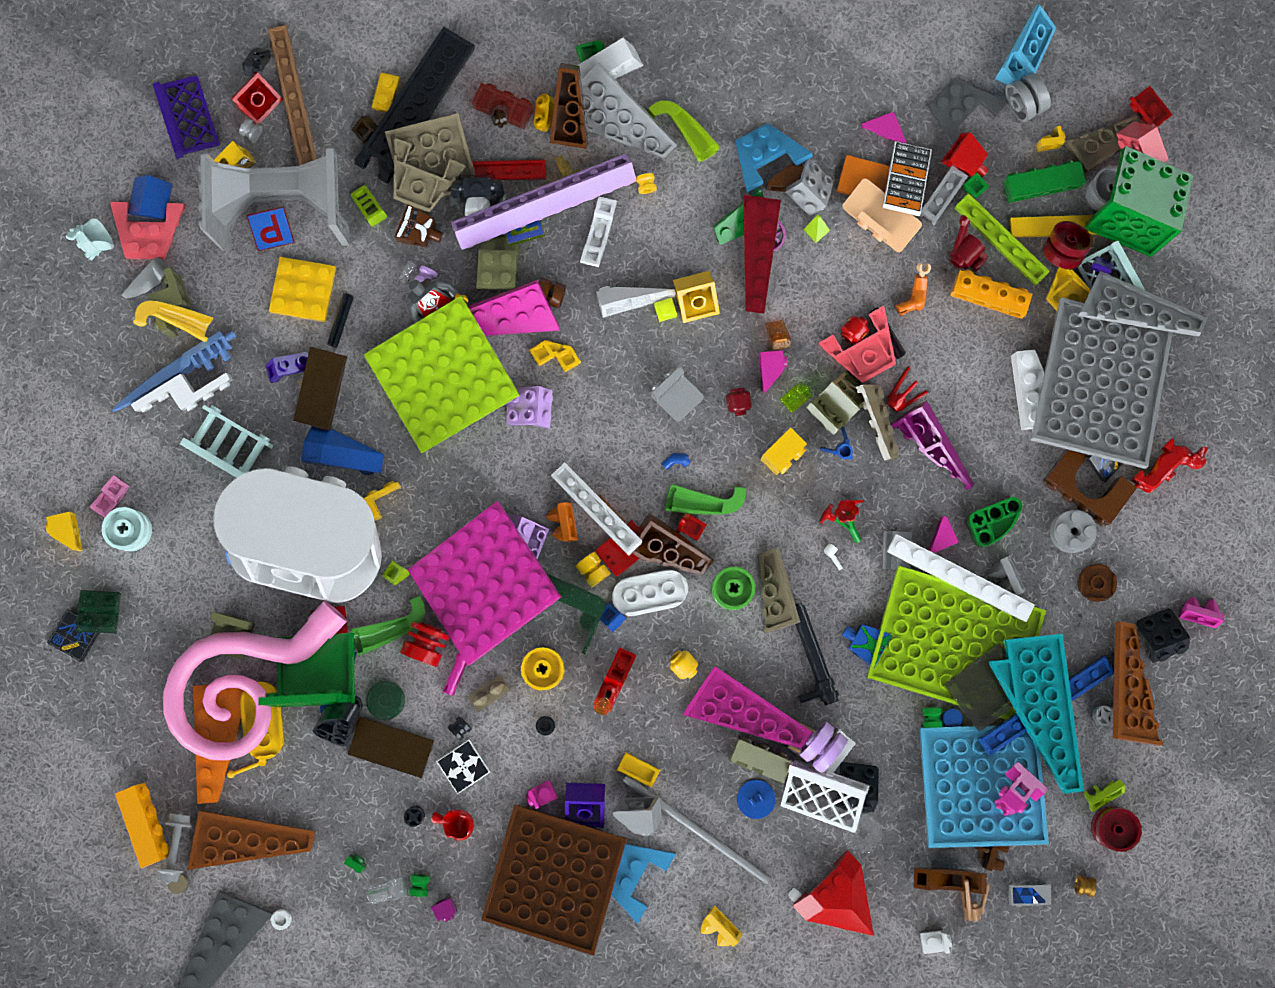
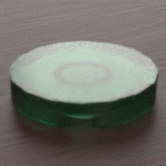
M390 681L379 682L373 685L366 697V706L369 712L375 718L381 720H390L397 717L403 711L406 703L405 694L400 686Z

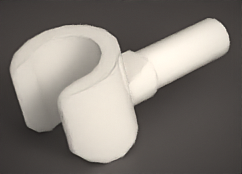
M828 544L824 549V553L833 560L838 570L843 569L834 555L838 549L833 544Z
M793 888L788 896L795 903L802 894Z

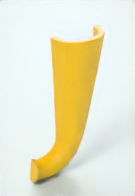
M145 301L137 307L133 322L138 326H145L147 324V317L153 315L206 342L208 338L205 337V334L213 317L168 303Z

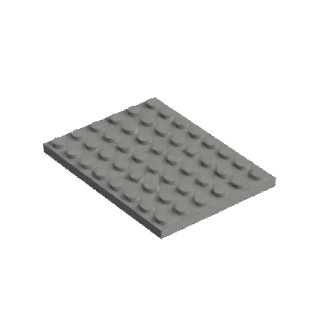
M1060 298L1031 440L1146 469L1149 465L1173 332L1081 317L1079 314L1084 303Z

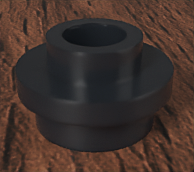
M542 716L536 722V730L541 735H550L555 729V722L549 716ZM543 722H547L549 724L548 729L545 730L542 728Z

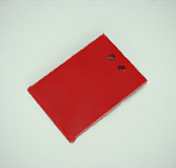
M630 520L627 524L636 533L639 526L634 520ZM609 538L595 550L596 554L616 578L640 559L633 553L628 555L612 538Z

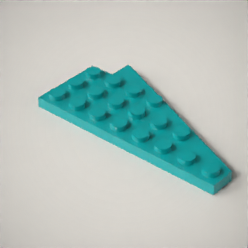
M1063 634L1004 640L1006 660L989 661L990 667L1061 792L1064 794L1083 792L1084 787Z

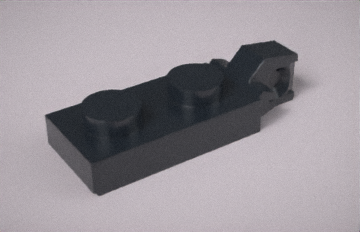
M261 48L251 50L242 63L243 71L246 72L245 76H253L256 71L262 72L270 60V51H264Z

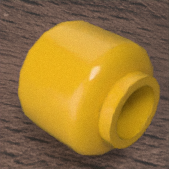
M679 650L671 656L669 667L678 678L685 679L688 677L691 679L696 675L698 661L688 651Z

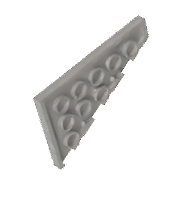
M596 63L581 79L588 132L602 135L607 139L616 140V142L630 147L642 149L644 152L653 153L661 158H665L678 145L599 63Z

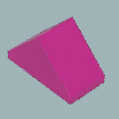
M945 516L939 519L928 550L932 553L958 543L951 524Z

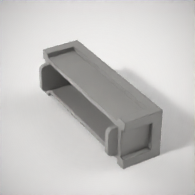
M952 166L921 210L920 217L924 216L932 222L931 224L935 225L962 184L966 181L968 175Z

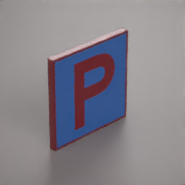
M284 206L247 215L258 251L295 243Z

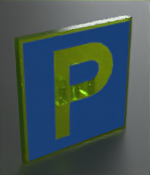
M537 220L506 233L508 245L512 246L545 237L542 221Z

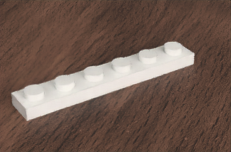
M565 462L551 475L628 555L642 543V540Z

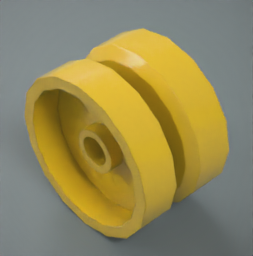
M545 647L530 651L523 658L521 665V675L525 683L537 690H549L557 686L565 673L564 661L555 650ZM542 665L547 667L545 673L540 671Z

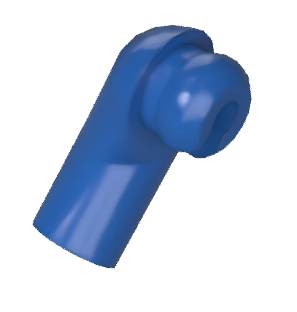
M672 453L661 464L668 470L675 463L686 467L690 464L691 460L685 453Z

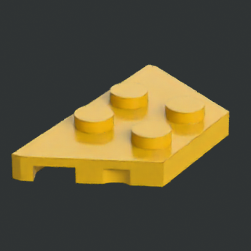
M1059 267L1046 300L1057 311L1060 298L1085 303L1091 289L1072 269L1068 270Z

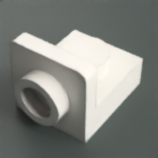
M944 930L920 933L924 954L942 951L950 953L949 947H952L951 937Z

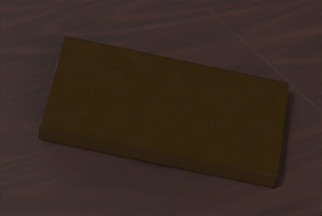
M310 347L293 421L324 430H331L348 356Z
M360 717L347 755L422 778L435 740Z

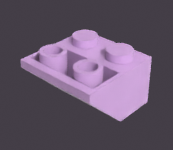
M508 513L515 527L536 559H538L549 529L524 517Z

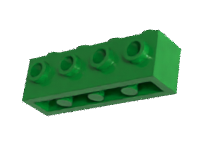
M1074 160L1066 161L1059 166L1055 164L1047 165L1044 169L1040 170L1031 168L1025 173L1020 174L1019 172H1012L1003 181L1008 203L1080 189L1086 183L1081 161L1074 162Z

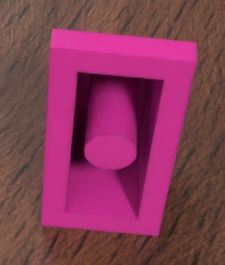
M783 350L760 352L759 354L762 393H766L788 365L787 356H783Z

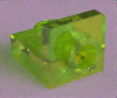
M800 382L781 397L780 401L791 413H794L807 400L812 398L811 390L806 384Z

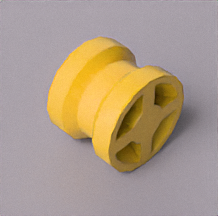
M645 173L636 177L640 194L652 193L657 190V186L653 181L655 179L653 173Z

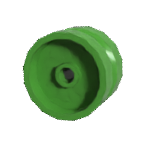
M740 567L723 569L712 583L714 600L720 607L727 610H738L745 607L752 601L755 594V583L752 576ZM731 585L736 587V592L729 591Z

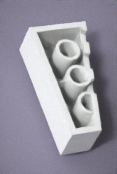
M1035 350L1017 351L1011 355L1021 430L1033 429L1044 371Z

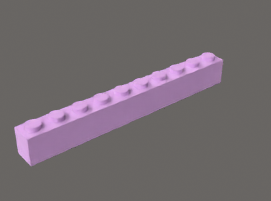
M625 153L452 221L451 225L462 250L471 248L478 243L489 241L491 238L506 234L516 228L524 227L529 223L542 220L544 217L557 214L567 208L575 207L587 200L595 199L597 196L610 193L623 186H628L636 181L632 162Z

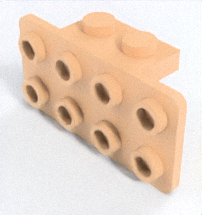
M865 178L844 202L842 208L858 221L857 224L861 228L870 230L876 240L885 242L899 253L922 227V223L912 214L882 208L885 193Z

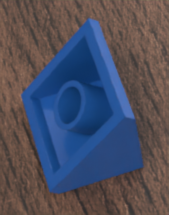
M149 175L136 177L128 214L166 220V207L170 200L172 183Z

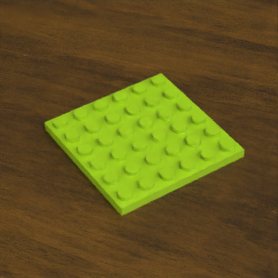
M463 296L456 298L363 354L421 453L430 450L521 396Z

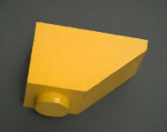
M65 512L46 517L45 527L51 537L72 550L83 551L75 513Z

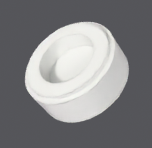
M279 909L271 916V924L278 930L287 928L292 921L291 914L286 909Z

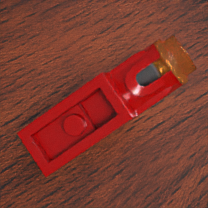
M619 647L593 702V709L596 713L607 715L611 712L634 663L636 654Z

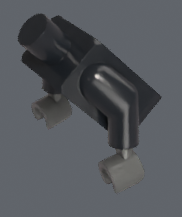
M495 174L459 175V180H455L452 183L451 195L449 196L450 208L453 205L461 207L460 195L463 197H491L496 194V204L507 200V194H505L502 181L495 179Z

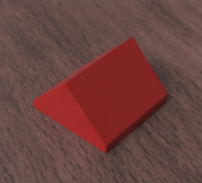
M256 72L237 91L231 100L255 124H260L283 98Z

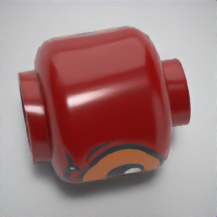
M851 316L841 326V336L849 344L861 342L869 333L868 321L862 316L859 318Z

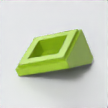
M819 215L803 229L815 243L830 231Z
M392 560L382 574V577L393 585H397L407 578L410 573Z

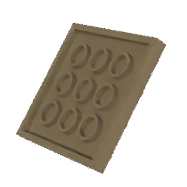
M459 113L385 131L393 162L394 140L398 138L412 144L406 163L443 177L449 159L466 165L460 175H476ZM452 185L442 197L451 195Z

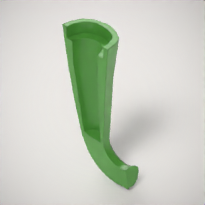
M671 484L665 503V511L713 515L733 513L743 505L746 497V488L734 487L733 496L725 500Z
M417 596L409 600L412 604V611L406 617L351 629V632L354 633L358 656L377 649L407 634L408 631L414 630L415 628L410 626L411 622L421 623L425 615V605L421 597Z

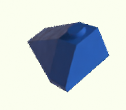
M311 426L304 440L301 461L306 464L381 473L384 454L333 429L324 430Z

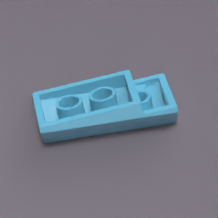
M1036 5L996 76V80L1008 85L1015 80L1020 81L1028 73L1034 72L1036 74L1056 29L1040 5Z

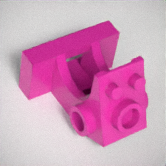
M1017 762L1005 773L1013 782L1009 787L1005 785L998 793L1000 797L994 801L996 803L995 807L997 809L1000 808L1005 816H1010L1017 812L1020 814L1027 807L1025 802L1029 797L1037 801L1047 792L1048 788ZM1016 786L1025 792L1023 796L1015 790Z

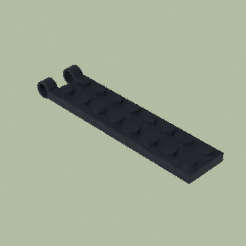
M443 26L361 152L357 155L354 164L365 169L370 162L371 156L385 163V166L378 175V179L386 184L389 183L394 175V162L385 131L428 121L475 50V45Z

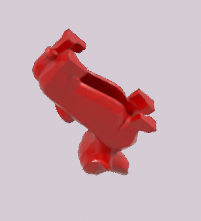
M1171 438L1162 448L1164 453L1156 459L1150 473L1144 476L1145 472L1141 470L1131 482L1135 484L1134 486L1137 489L1140 488L1146 493H1151L1164 480L1168 482L1176 474L1174 470L1179 465H1186L1194 470L1201 469L1206 464L1205 454L1208 447H1201L1193 453L1184 445H1174V440Z

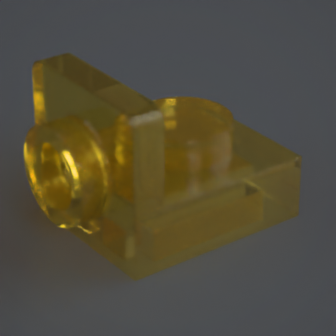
M562 156L555 158L562 178L581 171L580 168L572 171L568 160L564 161Z

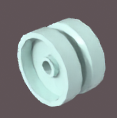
M127 507L116 508L109 512L102 524V535L105 541L111 547L120 550L137 551L149 542L152 534V524L149 518L142 512Z

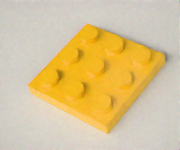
M279 257L269 312L326 322L336 267Z

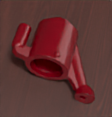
M961 215L959 219L960 228L953 249L949 253L951 257L950 262L958 269H968L972 265V269L978 271L987 261L988 256L984 252L985 247L981 241L968 233L970 220L966 216Z

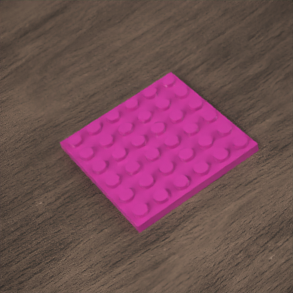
M497 501L407 569L467 665L473 664L561 598V595L500 502Z

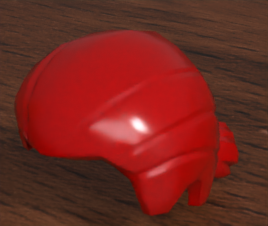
M462 809L450 810L445 815L433 812L431 819L432 823L443 825L446 837L454 838L456 841L469 838L475 826L472 815Z

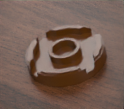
M1092 564L1085 567L1079 574L1077 581L1078 589L1082 596L1093 602L1108 600L1116 592L1117 588L1115 574L1109 567L1102 564Z

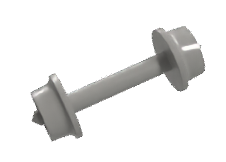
M179 811L177 814L170 813L168 821L165 822V825L174 826L166 868L156 867V870L158 871L157 880H162L166 884L178 882L180 874L183 873V870L174 869L181 829L182 827L191 828L192 825L190 824V816L183 815L182 811Z

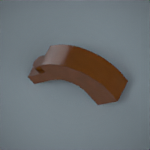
M914 868V888L965 892V880H968L970 893L986 894V873L952 868Z

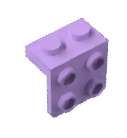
M540 386L516 387L521 396L507 403L506 424L510 426L535 425L542 428H550L553 390Z

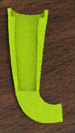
M659 101L648 108V113L653 119L659 114H666L671 117L689 144L698 162L705 161L719 150L720 146L708 132L678 104L671 101Z

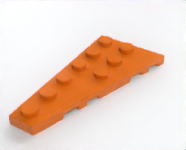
M208 685L193 686L195 732L213 742L236 741L242 721L240 697L244 690L226 688L217 694V706L227 709L231 713L230 719L223 722L215 720L205 710L202 701ZM196 755L197 804L219 802L230 760H210Z

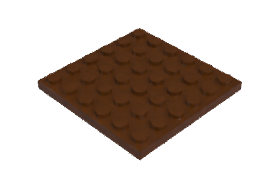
M514 804L481 920L594 956L627 838Z

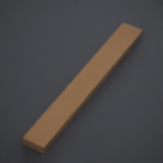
M286 25L269 28L268 32L297 161L300 166L316 160L317 156L288 28Z

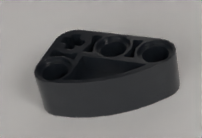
M352 703L329 705L322 711L313 729V733L336 745L347 746L355 730L360 708Z

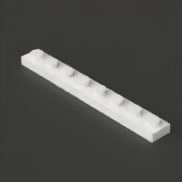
M897 534L894 535L887 549L888 553L1024 622H1027L1035 604Z

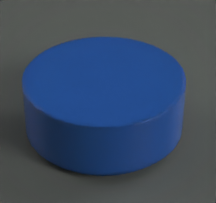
M947 709L942 714V722L946 727H959L962 723V714L956 709Z

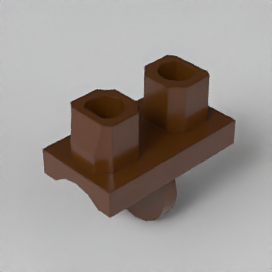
M1010 846L975 847V849L980 850L978 858L984 860L983 868L989 871L993 869L1002 871L1005 860L996 858L998 850L1007 853Z

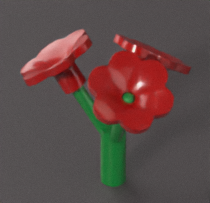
M840 500L838 508L834 511L835 514L832 513L833 504L830 503L819 519V523L822 524L826 519L832 522L835 521L848 529L854 542L859 543L862 539L855 527L854 520L856 515L859 514V508L856 505L863 503L864 500Z

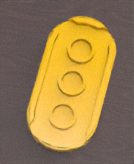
M264 681L257 682L265 689L266 693H277V689L272 684ZM243 691L240 697L243 737L254 726L256 716V704L252 696L246 691ZM271 707L272 717L268 731L259 745L249 752L251 756L259 760H267L280 752L284 744L281 707Z

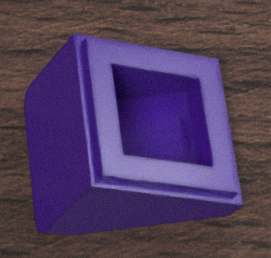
M1096 256L1091 269L1098 273L1102 271L1110 274L1114 263Z

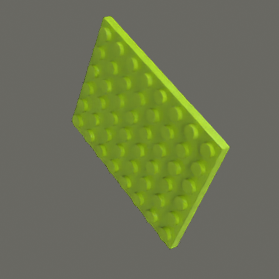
M897 566L866 678L1006 720L1014 715L1016 711L990 667L989 661L1006 660L1004 640L1039 636L1046 610L1034 607L1027 622H1024L935 576ZM884 632L889 633L892 637L875 666Z

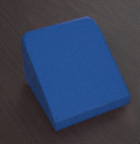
M610 602L597 615L612 632L626 620Z

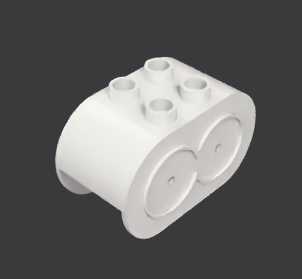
M291 466L286 467L284 472L273 469H259L239 476L224 489L215 507L214 528L219 542L228 551V557L233 568L244 579L304 596L339 603L349 601L362 594L372 584L380 569L382 551L372 511L360 495L353 490L345 488L346 483L338 478L325 476L322 482L309 479L308 473L304 470Z

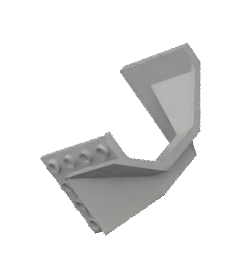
M334 148L326 149V156L300 166L254 169L217 163L209 154H201V161H198L199 227L222 251H230L229 229L232 223L254 203L268 201L303 200L328 218V226L341 245H350L349 226L339 212L338 161Z

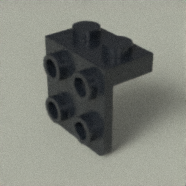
M1165 609L1137 621L1136 626L1150 646L1149 657L1152 663L1163 662L1170 656L1183 654L1189 649L1191 637L1172 609Z
M841 762L839 775L869 785L862 812H874L878 803L879 768L872 765ZM839 793L837 794L835 801L841 798ZM853 796L847 798L852 808L858 806L860 799ZM844 801L835 804L836 807L848 810Z

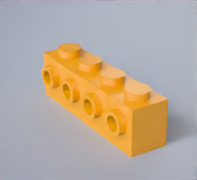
M960 270L957 273L950 296L1020 319L1026 316L1033 295L1025 288L1018 287L1016 289L1010 287L1009 283L1002 281L998 283L992 281V278L988 276L980 277L974 275V272L970 270Z
M146 783L134 785L115 793L140 868L167 859L169 846L165 841L163 828L158 821L156 808L153 806Z

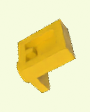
M1061 125L1056 126L1053 130V136L1047 135L1040 139L1036 145L1037 152L1060 149L1065 142V132L1062 131Z

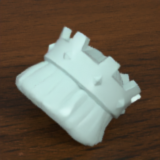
M94 218L84 225H77L76 228L70 229L71 232H68L66 238L70 240L76 238L78 248L86 252L84 255L87 258L90 257L91 260L95 256H99V253L114 248L108 231L99 220Z

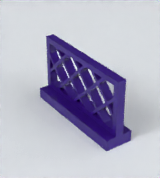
M198 75L160 84V82L152 83L176 159L183 158L185 154L220 145ZM196 82L197 88L194 93L185 89L187 84ZM174 87L179 92L174 98L167 94L166 89ZM182 92L191 96L187 104L178 100ZM194 99L202 102L199 110L190 106ZM176 103L185 107L181 115L173 111ZM188 109L197 113L193 121L184 117ZM200 115L208 119L205 127L196 123ZM181 120L190 124L186 132L178 128ZM193 126L202 130L198 138L189 134ZM205 133L213 136L214 141L206 143L201 139ZM187 137L196 141L193 147H184L183 143Z

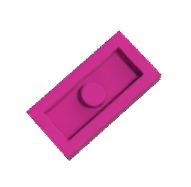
M1193 596L1185 602L1184 607L1179 611V618L1217 628L1224 621L1225 614L1220 613L1218 605L1213 598L1208 600L1204 608H1202L1198 600Z

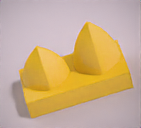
M716 906L709 910L701 925V934L719 932L717 936L718 946L732 945L734 947L743 934Z

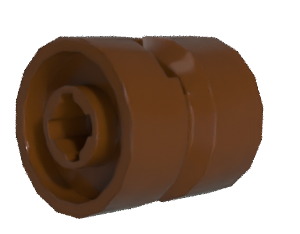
M541 277L538 282L549 305L559 309L565 296L566 285L558 282L552 284L551 280ZM551 289L554 290L552 298L549 297Z

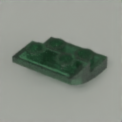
M81 590L78 602L76 632L117 634L121 592Z

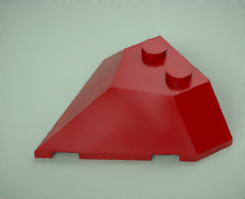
M846 850L833 863L836 867L810 893L805 891L792 906L806 921L874 936L862 865Z

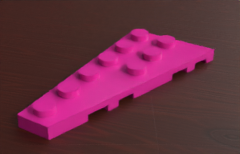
M538 280L468 306L485 336L560 330V326Z
M715 666L682 714L801 749L813 733Z

